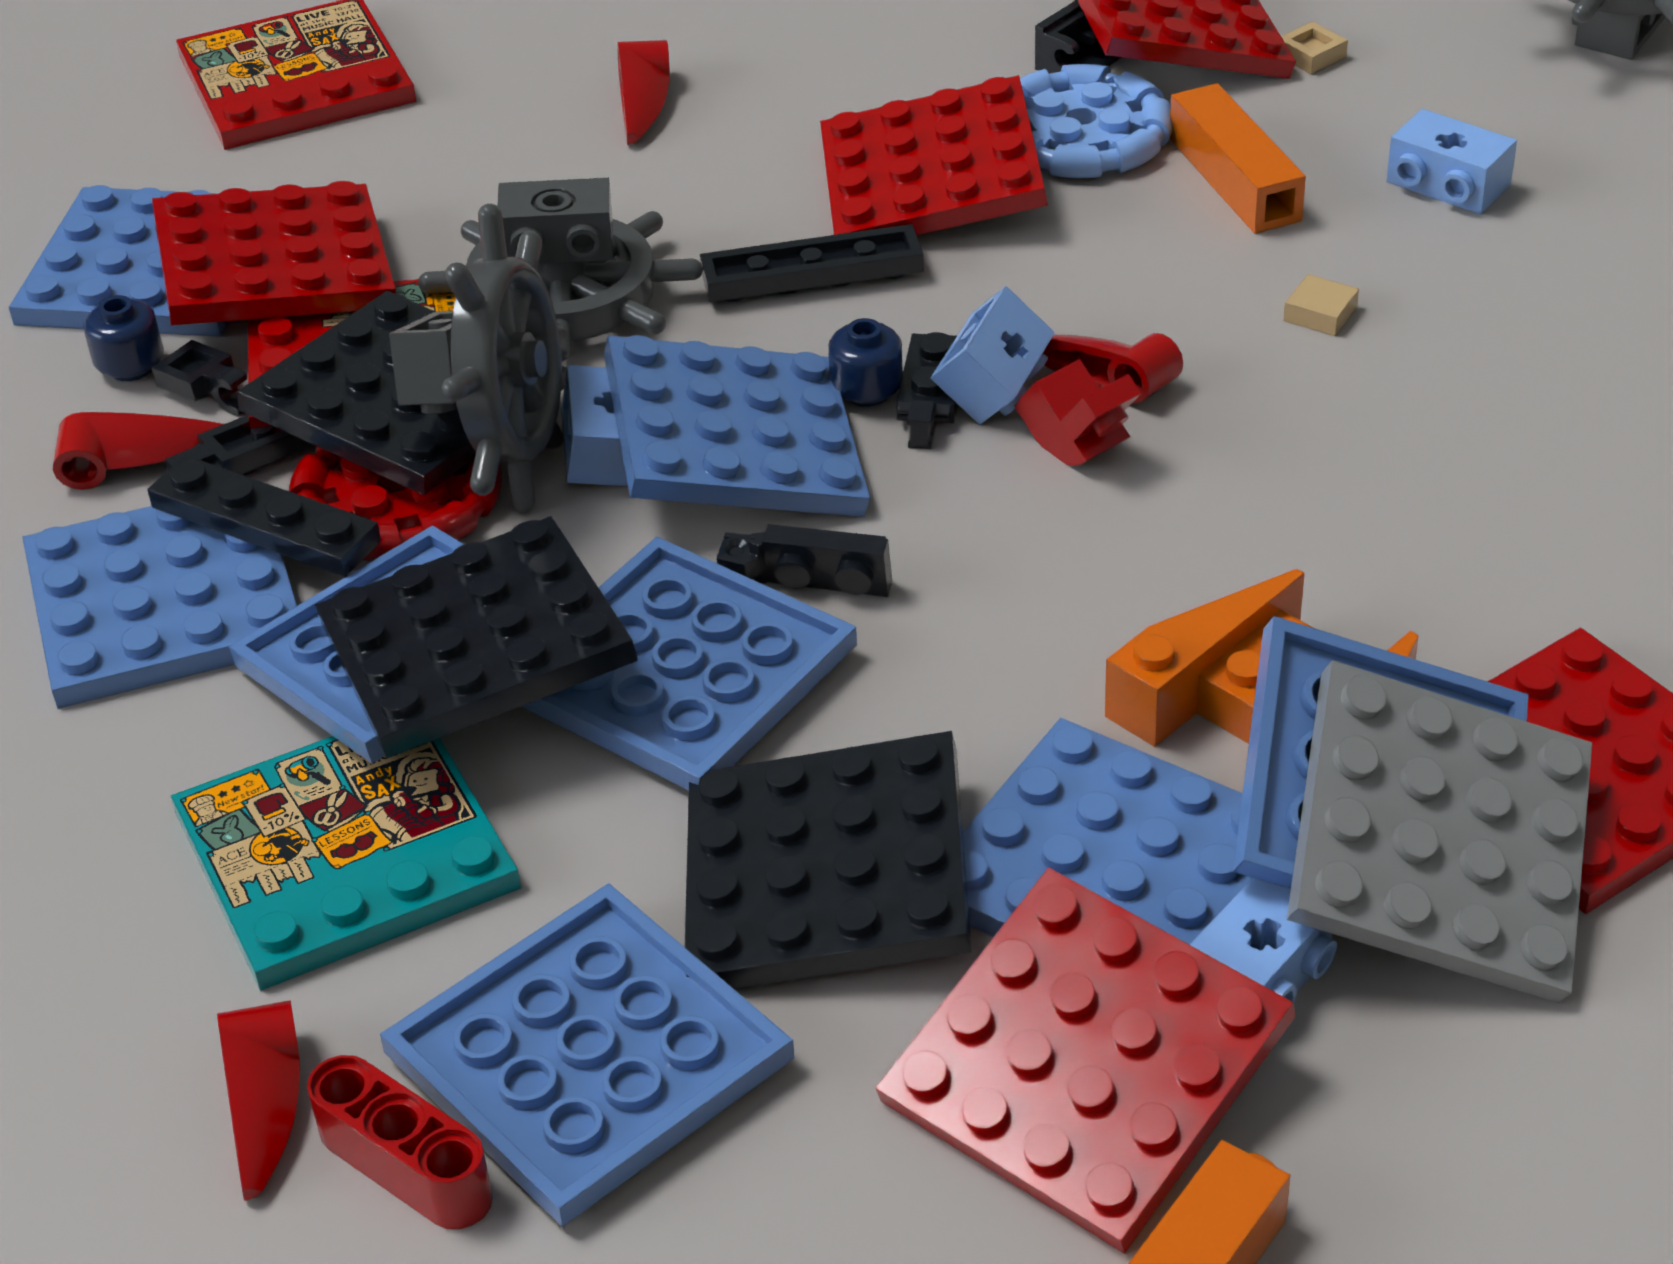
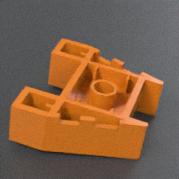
M1294 569L1148 626L1106 659L1105 717L1154 747L1195 714L1201 715L1249 744L1263 628L1273 616L1311 627L1300 620L1305 573L1299 569ZM1409 631L1387 651L1416 659L1419 635Z

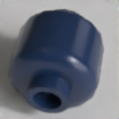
M123 295L108 297L89 312L83 323L94 367L102 374L113 377L116 380L135 381L147 376L152 371V367L159 363L164 353L155 312L143 301Z
M861 318L837 330L829 340L830 381L840 391L842 398L856 406L872 407L883 403L898 391L903 379L902 341L895 330L876 320Z

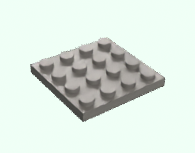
M1332 660L1321 673L1286 920L1560 1003L1572 993L1592 742Z

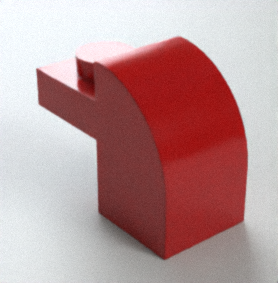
M1078 359L1034 382L1014 407L1042 448L1064 464L1077 466L1131 437L1123 426V423L1129 419L1125 410L1138 398L1141 392L1129 373L1099 389L1082 361Z

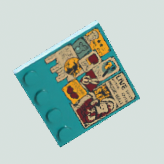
M334 736L170 795L176 816L260 991L521 889L519 872L440 738L390 758L383 756L371 764Z

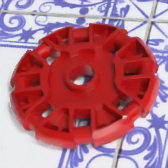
M316 446L317 453L315 455L306 454L303 456L295 468L289 484L290 492L378 522L381 542L363 559L364 561H373L432 525L458 541L466 537L476 529L478 525L477 519L488 516L497 503L502 485V469L499 464L494 489L488 495H478L471 489L470 480L475 457L427 494L422 495ZM397 488H405L399 492H388Z

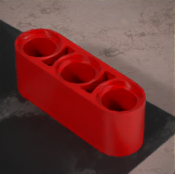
M340 1055L328 1058L317 1065L312 1071L307 1082V1089L321 1142L329 1151L438 1226L446 1229H462L473 1226L486 1216L491 1209L493 1194L481 1140L471 1130L366 1060L357 1056Z

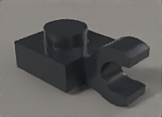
M190 340L152 367L158 387L194 402L210 394L226 412L232 415H238L242 412L239 411V389L237 386L248 378L243 370L234 367L230 354L195 340Z

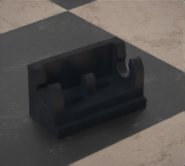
M1077 0L1035 25V70L1046 69L1048 73L1060 72L1063 65L1071 64L1110 66L1122 58L1105 55Z

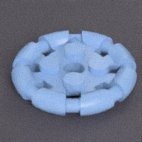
M1071 64L1063 65L1060 72L1048 73L1046 69H1042L1020 78L1040 168L1050 170L1052 176L1097 178L1101 177L1102 172L1116 170L1117 173H1123L1132 170L1155 157L1159 153L1161 146H1164L1169 141L1172 134L1171 104L1168 100L1164 99L1163 93L1159 88L1147 79L1134 73L1125 71L1122 75L1111 73L1109 66Z

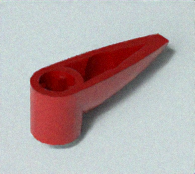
M667 40L617 42L618 75L627 145L635 143L654 123L665 103L670 83Z
M1160 333L1150 334L1133 346L1102 338L1054 334L1043 352L1048 357L1044 366L1053 371H1057L1080 359L1099 389L1129 373L1141 392L1133 402L1136 404L1144 401L1178 378L1184 364L1182 353L1177 344L1171 338Z
M114 412L73 413L65 417L59 424L53 473L56 479L70 488L80 490L91 489L102 483L106 477V470L163 462L166 458L199 443L198 434L223 424L151 414Z
M291 1000L217 1013L244 1201L257 1197L264 1190L284 1152L295 1119L301 1063Z

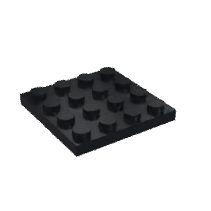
M389 291L384 292L238 390L239 411L422 495L427 494L476 455V451L464 431L458 408L444 413L425 414L421 412L420 405H398L389 333L436 311ZM562 366L561 391L564 390L567 367Z
M552 516L542 520H530L520 523L510 532L480 543L464 544L455 549L451 554L422 565L405 566L397 570L390 577L363 587L344 589L335 594L331 599L315 604L321 624L386 758L398 755L638 661L632 638Z
M952 731L720 768L706 773L701 778L699 785L689 782L685 948L733 989L971 953L958 759Z

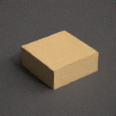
M1313 21L1281 36L1296 60L1295 66L1311 75L1347 57L1348 40Z
M1307 274L1285 302L1283 321L1336 336L1358 307L1359 288Z

